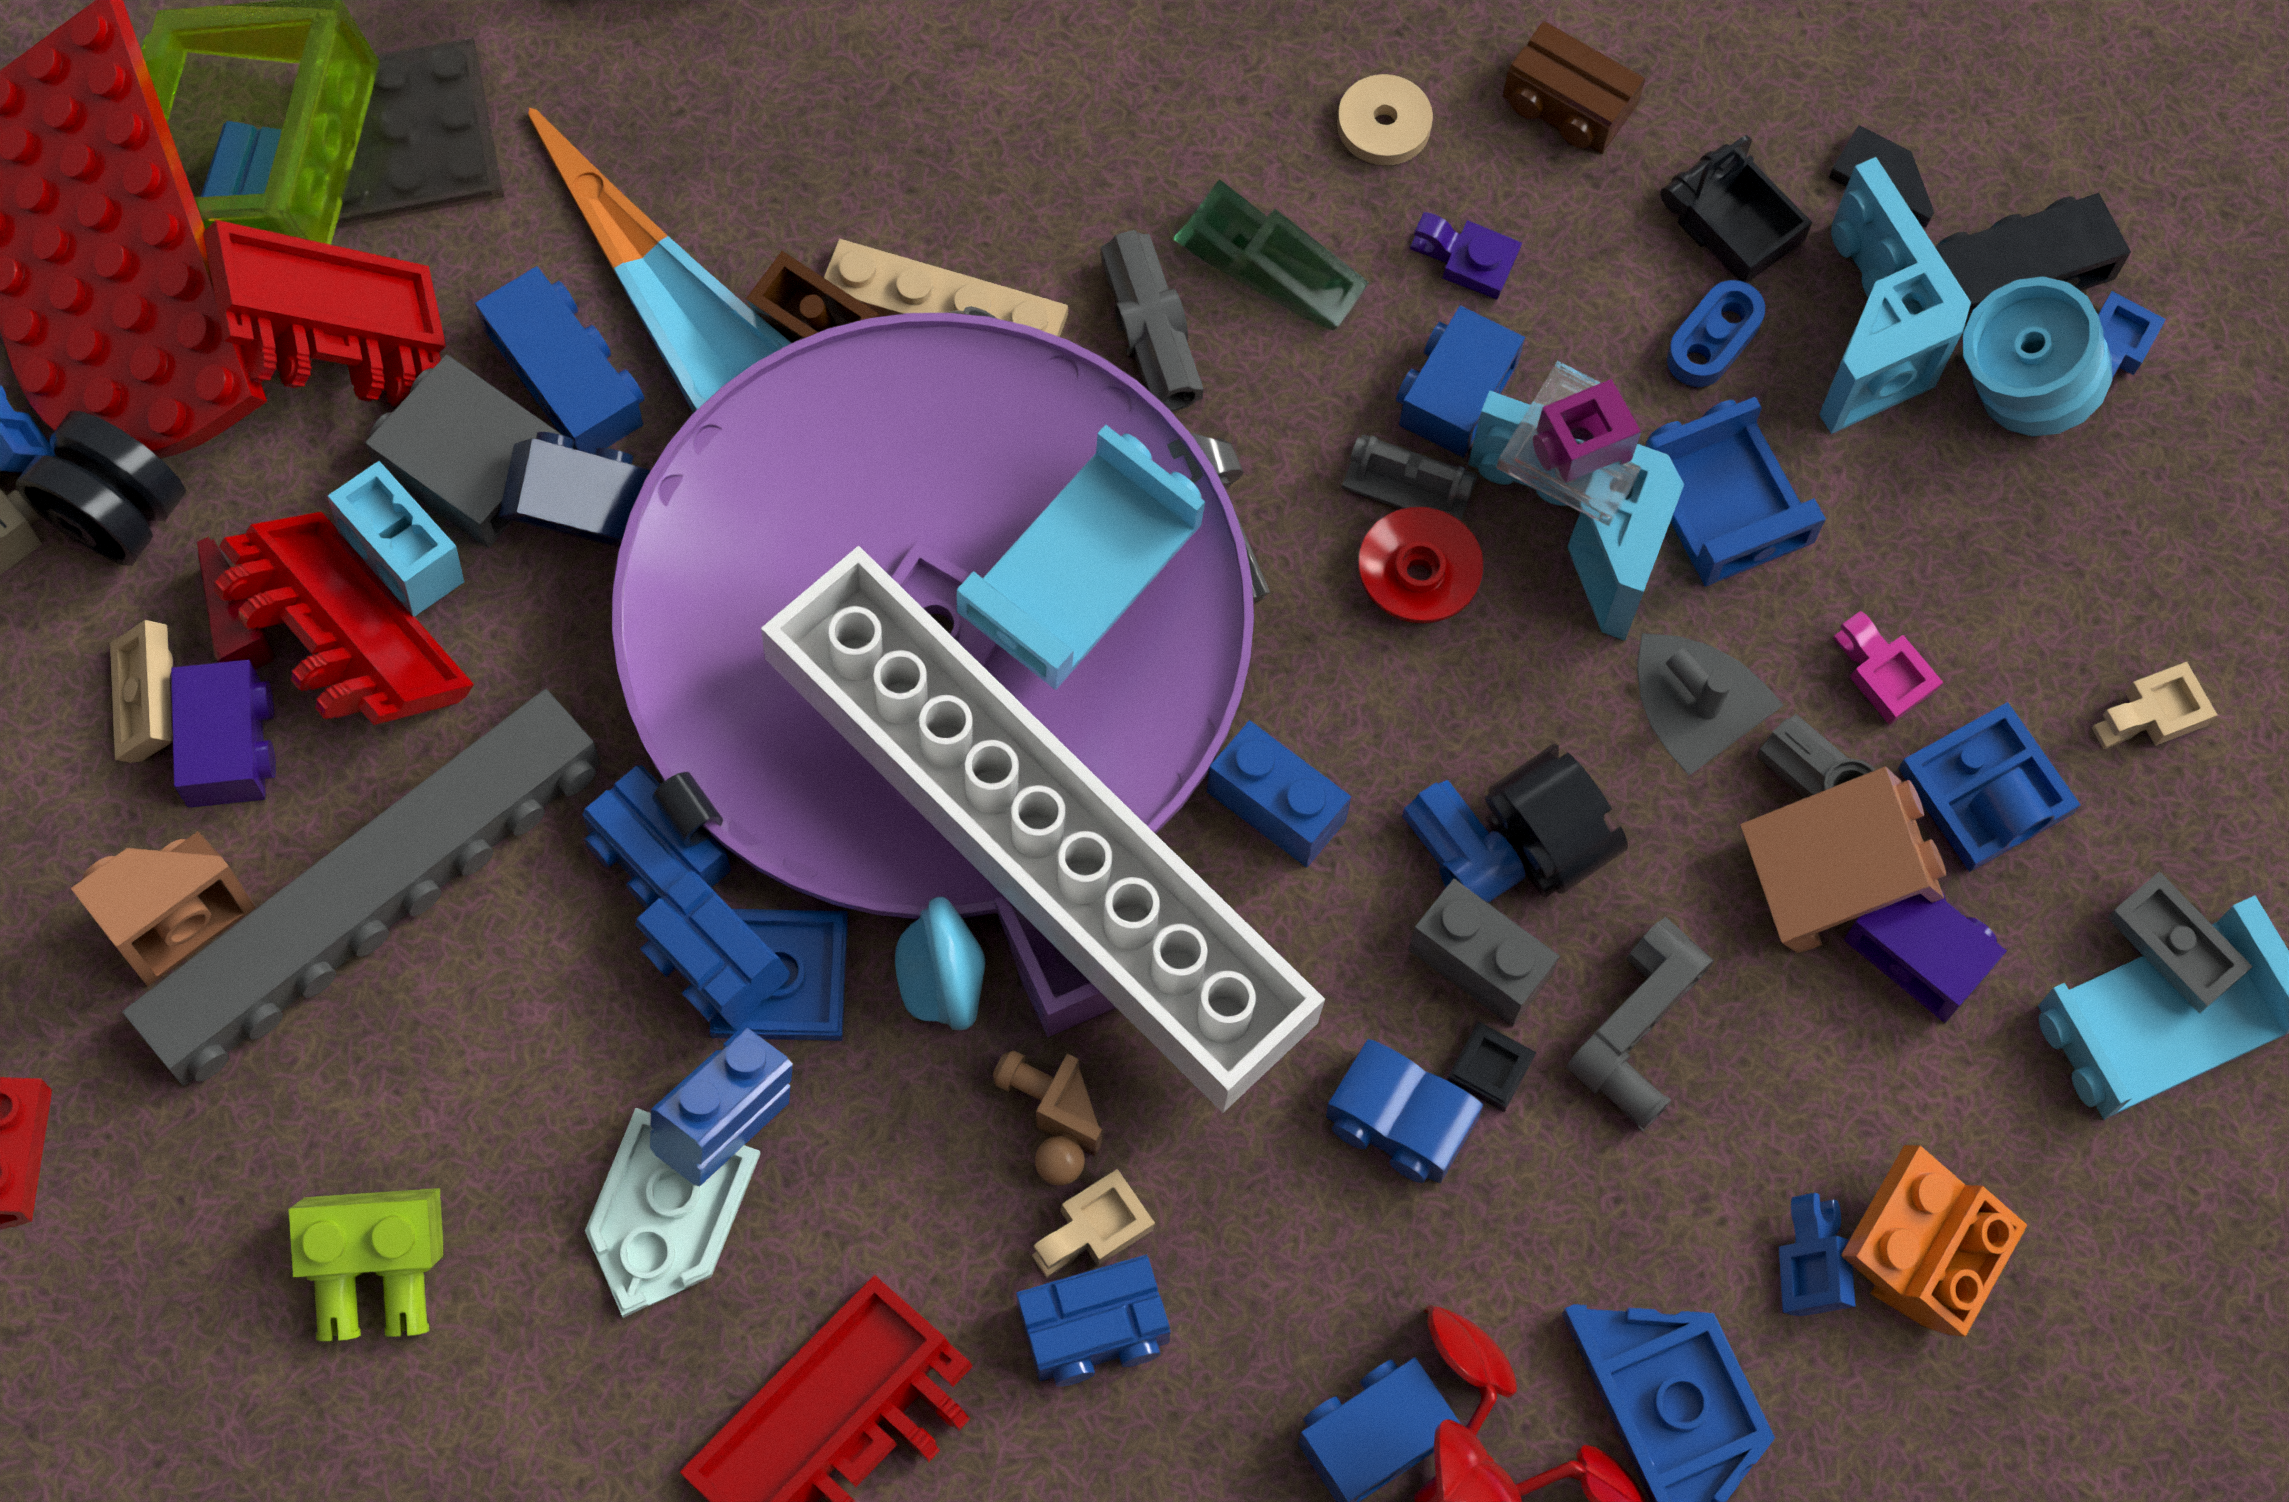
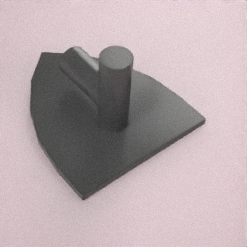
M1642 633L1637 663L1640 698L1652 729L1670 755L1689 776L1784 706L1766 684L1745 665L1713 646L1680 636Z

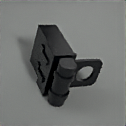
M1748 135L1741 137L1731 145L1724 144L1715 151L1707 152L1700 158L1699 163L1686 172H1680L1672 178V182L1660 191L1664 205L1675 214L1680 213L1677 223L1700 247L1705 245L1739 281L1746 283L1803 243L1812 225V221L1753 162L1754 158L1751 155L1747 157L1752 142Z

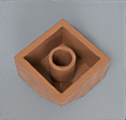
M198 831L188 839H179L171 842L161 851L126 848L116 856L104 857L92 864L84 873L82 880L71 888L147 987L256 908L228 864Z

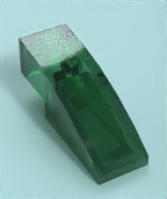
M1220 179L1203 196L1173 237L1175 241L1204 262L1304 319L1333 331L1339 327L1369 284L1366 279L1274 208L1266 216Z

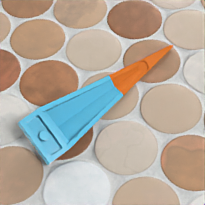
M529 108L528 115L533 127L693 413L722 386L751 365L791 344L789 340L744 304L664 233L590 163L537 109Z

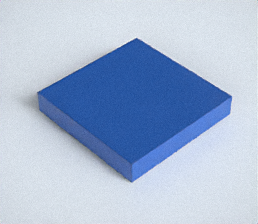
M732 909L780 958L791 974L788 980L770 997L763 999L759 1007L740 1025L732 1028L717 1013L710 1020L711 1038L729 1039L741 1027H748L762 1039L842 1041L848 912Z

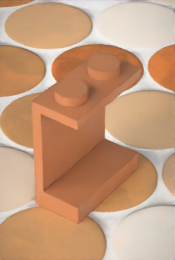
M1885 766L1740 824L1779 937L1784 945L1796 953L1811 950L1823 945L1818 932L1909 897L1922 894L1931 903L1944 899L1937 879L1946 876L1945 866L1933 840L1930 839L1923 842L1915 819L1923 817L1924 810L1910 780L1901 782Z

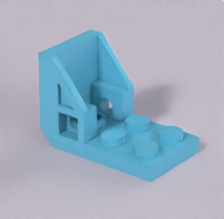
M1876 157L1854 167L1831 224V235L1836 249L1843 257L1848 258L1851 256L1862 272V285L1868 297L1858 325L1854 329L1819 413L1831 434L1934 388L1963 332L1971 301Z
M1489 391L1481 410L1468 465L1478 468L1479 473L1491 482L1505 485L1515 481L1536 489L1537 494L1549 503L1565 506L1572 502L1581 506V512L1567 548L1601 632L1625 641L1684 487V483L1669 455L1637 444L1632 461L1622 465L1617 461L1565 483L1557 468L1549 471L1543 468L1534 450L1533 436L1538 434L1536 429L1542 409ZM1575 439L1577 444L1585 442L1580 439Z

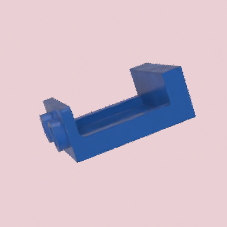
M1756 397L1737 404L1734 400L1723 401L1710 408L1702 418L1684 425L1679 421L1667 423L1652 432L1645 444V447L1669 455L1684 483L1670 523L1705 587L1815 543L1826 520L1815 498L1803 503L1799 501L1758 427L1757 419L1762 407Z

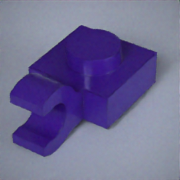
M1423 212L1415 230V238L1410 249L1447 263L1443 279L1498 300L1518 256L1522 242L1468 220L1461 234H1459L1445 219L1432 213Z

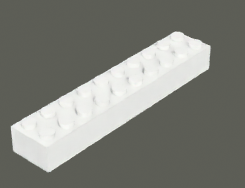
M857 546L761 628L765 660L1222 1113L1318 1024L1325 998L860 546Z

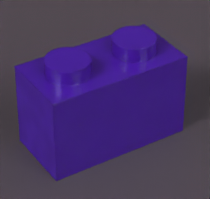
M250 660L172 667L174 787L186 806L191 808L266 800L265 779L275 778L276 759L271 740H264L263 720L273 719L274 716L273 694L269 681L261 682Z
M1944 893V899L1933 903L1922 894H1917L1860 916L1851 927L1844 941L1945 1024L2007 952L2006 949L1997 943L1995 934L1987 925L1976 918H1966L1946 902Z

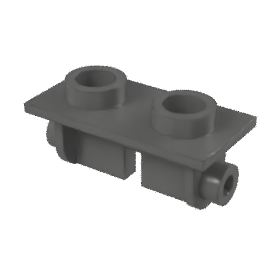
M1362 434L1361 438H1357L1350 457L1351 464L1343 481L1342 489L1399 509L1408 507L1438 509L1461 521L1478 474L1466 471L1464 467L1459 466L1458 468L1378 440L1376 436L1372 435L1369 437Z

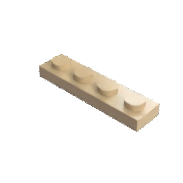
M840 238L824 276L825 279L881 316L905 313H947L955 310L964 311L965 307L972 306L987 311L997 319L1031 326L1058 337L1061 335L1068 316V305Z

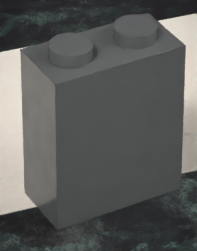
M446 354L433 369L428 368L416 378L410 389V394L393 413H385L376 421L365 445L373 464L380 461L405 490L489 549L513 522L498 516L514 444L531 438L536 439L537 432L561 434Z

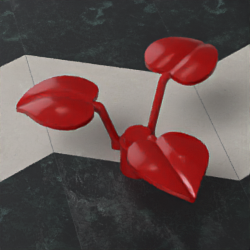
M1430 1304L1424 1309L1423 1312L1428 1313V1327L1438 1352L1460 1377L1479 1388L1481 1399L1466 1427L1449 1419L1443 1420L1436 1427L1434 1435L1436 1475L1415 1493V1502H1522L1521 1496L1567 1477L1581 1481L1583 1492L1590 1502H1647L1641 1489L1627 1470L1612 1456L1590 1445H1583L1577 1450L1576 1457L1578 1462L1568 1461L1515 1484L1508 1473L1495 1463L1490 1455H1487L1486 1449L1476 1437L1497 1400V1393L1510 1398L1517 1391L1516 1378L1507 1357L1487 1333L1463 1316Z

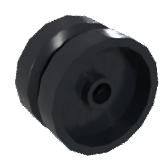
M70 411L50 438L49 443L56 456L36 455L17 479L15 487L22 498L57 530L114 563L133 566L153 537L147 521L166 522L183 499L186 489L180 478L165 462L123 430L83 411Z

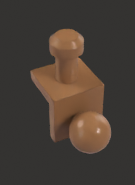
M1015 1050L1006 1052L1002 1055L994 1070L993 1079L995 1085L1006 1091H1010L1014 1087L1041 1100L1036 1110L1037 1128L1053 1135V1137L1046 1139L1038 1147L1035 1155V1167L1040 1177L1047 1183L1055 1186L1068 1185L1074 1182L1083 1171L1085 1164L1083 1150L1096 1156L1102 1145V1129L1098 1126L1079 1069V1059L1067 1054L1055 1077H1052L1024 1063L1025 1055Z

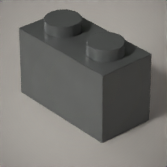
M1456 879L1450 882L1415 926L1408 949L1512 1027L1551 979L1560 955Z

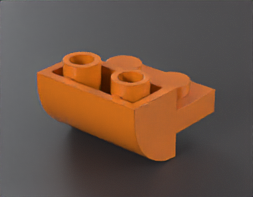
M1904 1145L1841 1256L1875 1285L1870 1294L1924 1327L1948 1335L1966 1337L2024 1233L2027 1224L1984 1186L1965 1185L1921 1145Z

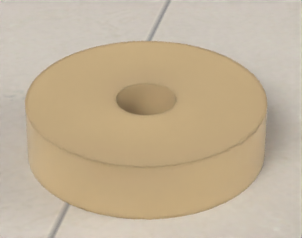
M1373 75L1354 83L1345 92L1339 105L1337 128L1345 147L1359 159L1376 165H1396L1412 159L1425 147L1431 132L1433 112L1425 93L1411 81L1395 75ZM1379 115H1389L1395 122L1390 125H1382L1375 118Z

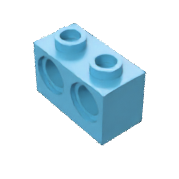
M380 461L328 495L337 531L413 617L464 583L456 545Z

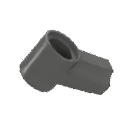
M1797 714L1789 719L1786 718L1772 732L1768 740L1759 749L1757 755L1759 760L1804 798L1875 771L1873 766L1863 760L1847 758Z

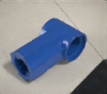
M1449 780L1432 784L1420 792L1404 808L1402 817L1440 865L1439 873L1446 887L1453 879H1456L1489 903L1525 879L1523 864L1511 844L1498 832L1492 831L1489 833Z

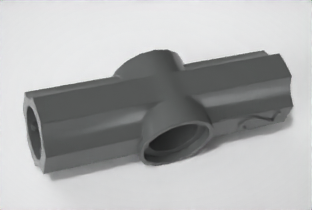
M1136 230L1115 235L1111 241L1100 246V258L1108 285L1116 302L1114 312L1118 331L1125 330L1128 338L1129 348L1125 349L1128 356L1134 355L1144 387L1171 412L1190 407L1196 401L1203 399V386L1187 343L1188 328L1179 295L1174 288L1168 289L1149 234L1137 233Z

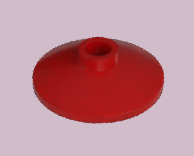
M1408 507L1391 512L1371 527L1360 548L1358 570L1366 593L1384 612L1407 622L1433 623L1456 615L1472 601L1479 589L1483 576V556L1479 543L1473 533L1456 517L1434 508ZM1414 565H1421L1428 569L1430 577L1427 580H1417L1410 577L1407 570Z

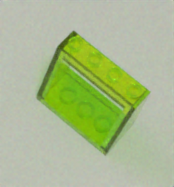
M274 0L157 10L152 31L144 38L142 54L167 123L187 53L300 64L265 193L194 197L205 229L215 220L331 245L380 60L342 0Z

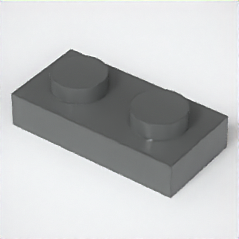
M2160 871L2114 909L2107 918L2199 1014L2253 967Z

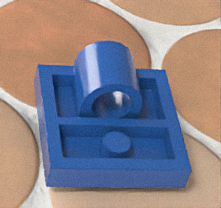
M2008 702L1906 757L1898 767L1906 781L1910 780L1921 803L1969 872L2070 817L2081 806Z

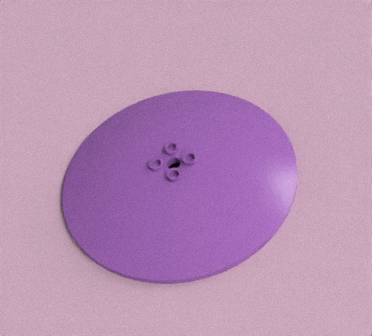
M905 313L864 319L826 329L791 343L761 359L722 386L691 415L667 444L647 476L629 515L618 552L612 597V634L617 671L630 717L646 753L663 781L678 773L690 772L723 818L721 827L715 821L707 822L702 826L720 844L750 866L798 892L836 906L875 915L919 919L920 912L926 909L929 901L935 897H945L951 902L962 918L997 913L994 899L1002 896L893 785L765 660L761 628L857 546H860L928 614L946 616L953 624L950 635L1155 834L1183 807L1208 773L1209 766L1214 762L1227 738L1243 693L1251 658L1254 624L1251 571L1245 540L1231 500L1215 468L1194 437L1160 400L1137 380L1106 359L1067 339L1023 324L992 317L957 313ZM1105 424L1120 436L1127 433L1137 438L1151 453V460L1169 474L1179 472L1190 479L1192 474L1184 455L1173 459L1167 446L1169 443L1180 439L1203 473V476L1194 483L1201 493V499L1205 501L1201 526L1056 690L957 613V589L973 571L982 578L987 575L1096 453L1097 433Z

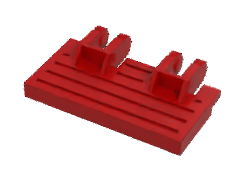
M215 220L203 232L223 341L241 346L250 380L258 382L271 380L274 371L278 369V372H280L279 378H281V383L284 386L291 388L305 387V383L309 376H311L310 356L313 359L348 365L351 384L354 385L353 391L358 400L368 402L378 400L384 389L387 392L388 403H391V406L398 407L410 394L415 376L417 378L428 368L433 369L441 361L440 352L446 347L429 266Z
M322 511L250 524L245 534L224 537L219 545V548L235 566L230 567L226 571L224 570L218 579L214 581L213 591L224 602L248 598L241 608L238 609L237 617L248 630L285 623L313 654L301 660L295 669L292 670V678L290 680L301 691L332 685L328 689L326 688L319 698L316 699L315 709L326 720L328 718H339L363 712L370 722L376 725L458 704L467 697L474 686L473 682L421 623L404 607L337 531V528Z
M874 1275L712 1438L680 1473L708 1502H816L821 1496L828 1502H856L828 1475L836 1469L856 1488L897 1446L895 1441L878 1426L881 1421L929 1463L940 1451L936 1446V1441L925 1429L917 1427L903 1412L919 1396L936 1412L946 1425L953 1427L959 1432L970 1418L926 1374L932 1369L953 1388L973 1366L966 1357L948 1342L944 1335Z

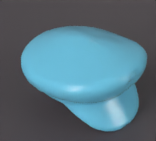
M935 897L929 901L928 907L920 912V918L901 934L897 942L895 952L897 982L903 1003L912 1016L923 1021H938L942 1024H948L953 1030H966L973 1025L977 1018L985 971V956L979 943L951 902L945 897Z

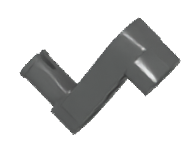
M1666 917L1657 922L1642 937L1626 958L1647 980L1577 1051L1566 1066V1069L1592 1093L1596 1095L1601 1091L1638 1125L1642 1132L1662 1114L1672 1100L1668 1096H1664L1628 1063L1630 1059L1628 1053L1684 997L1714 963V960Z

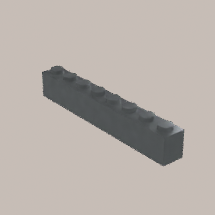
M545 688L122 1012L183 1087L193 1079L196 1081L209 1079L226 1065L229 1060L227 1053L248 1036L250 1039H258L271 1032L282 1020L283 1013L281 1011L301 995L305 998H310L325 990L335 979V969L354 954L363 957L378 949L389 936L388 928L407 913L411 916H417L432 907L441 896L442 891L440 888L460 872L462 875L467 876L481 869L491 859L494 852L492 847L511 833L519 836L534 828L545 814L544 807L562 793L566 796H572L583 790L593 780L596 774L595 768L601 764L594 741Z

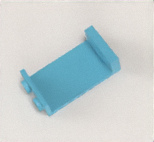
M1106 424L1097 433L1096 453L987 575L982 578L973 571L957 589V613L1054 690L1070 675L1202 523L1205 501L1201 499V493L1196 485L1179 472H1172L1171 474L1166 472L1151 460V453L1142 442L1127 433L1120 436Z
M2255 895L2233 905L2216 923L2212 924L2253 967L2200 1014L2144 956L2070 990L2065 983L2054 987L2040 1002L2038 1007L2042 1013L2039 1015V1024L2044 1037L2053 1048H2063L2075 1069L2072 1072V1081L2077 1094L2087 1106H2096L2103 1119H2107L2289 1033V950Z

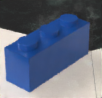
M536 266L475 302L484 332L561 435L574 440L573 449L595 455L596 448H607L643 426L639 404L645 401L640 387L626 369L617 373L607 360V358L611 357L610 349L595 326L590 325L584 329L574 314L578 312V308L562 282L557 281L551 285L539 267Z

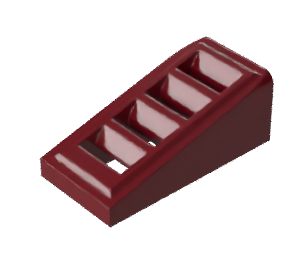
M208 536L198 541V557L214 656L217 662L250 660L256 670L275 661L274 657L276 655L262 628L256 627L254 630L252 628L248 630L237 619L238 609L241 608L247 599L224 602L213 591L214 581L218 579L224 570L226 571L230 568L215 540H210Z

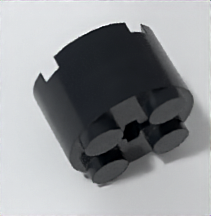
M1557 744L1550 745L1488 788L1489 794L1485 796V800L1492 811L1491 814L1486 816L1489 827L1492 831L1501 834L1511 846L1518 843L1530 861L1524 866L1525 873L1544 898L1555 891L1559 894H1564L1628 849L1627 838L1622 827L1620 826L1610 833L1604 821V814L1612 810L1601 790L1570 753L1567 752L1559 758V745Z

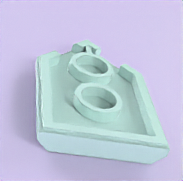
M635 1108L585 1229L623 1318L712 1277L761 1154L759 1150L744 1145L700 1187L694 1186L654 1155L650 1149V1131L653 1130L650 1126L651 1113Z

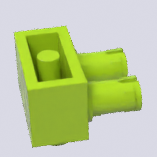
M440 1188L304 1197L289 1208L293 1277L307 1276V1280L314 1281L317 1341H332L333 1336H337V1329L338 1341L361 1336L360 1327H358L355 1277L362 1275L363 1272H376V1275L383 1276L386 1327H384L385 1336H401L402 1331H406V1324L407 1336L419 1335L429 1331L426 1314L424 1272L429 1271L443 1257Z

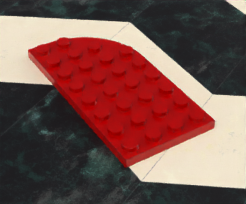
M95 0L0 70V332L17 381L30 405L54 431L70 411H83L123 430L146 446L160 459L184 453L206 443L265 404L267 399L261 382L250 380L241 346L223 341L203 232L206 229L124 1Z

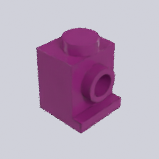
M1609 379L1542 407L1536 429L1538 434L1533 436V446L1543 468L1547 471L1557 468L1564 482L1567 483L1619 461L1620 465L1632 461L1641 430L1613 380ZM1575 439H1580L1585 442L1577 444Z

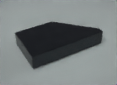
M1858 125L1833 166L1829 178L1847 187L1854 167L1876 157L1920 225L1926 228L1934 214V209L1912 152Z

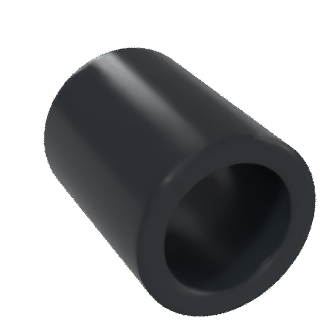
M681 772L668 778L653 793V801L686 846L697 845L712 836L702 826L705 823L715 821L720 827L723 823L722 816L690 772Z

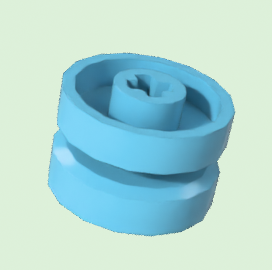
M2047 277L2015 280L1992 291L1972 311L1964 329L1963 357L1973 378L1977 393L1988 415L2005 429L2029 436L2059 434L2083 423L2103 403L2112 382V357L2104 338L2099 316L2088 296L2070 283Z

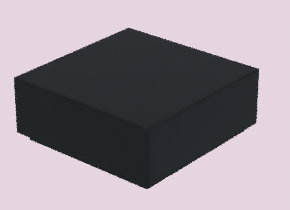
M1478 1021L1448 1075L1447 1081L1505 1112L1537 1052Z

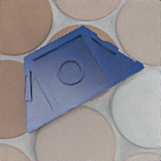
M1579 1304L1566 1307L1562 1312V1317L1650 1502H1726L1746 1474L1774 1441L1775 1436L1715 1314L1681 1311L1678 1314H1661L1655 1309L1628 1308L1626 1311L1587 1309V1305Z

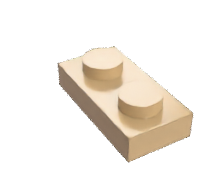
M148 620L142 621L110 643L115 760L129 763L143 761L173 742L170 674L173 658L168 650L167 625Z

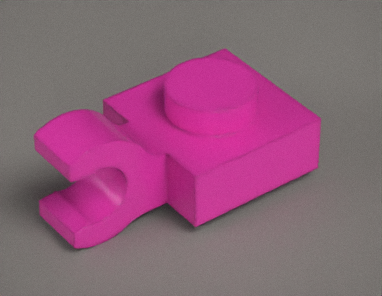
M1862 611L1840 626L1842 630L1833 636V639L1853 661L1861 664L1853 671L1850 679L1889 725L1934 694L1943 684V681L1904 635L1888 644L1880 635L1874 623Z

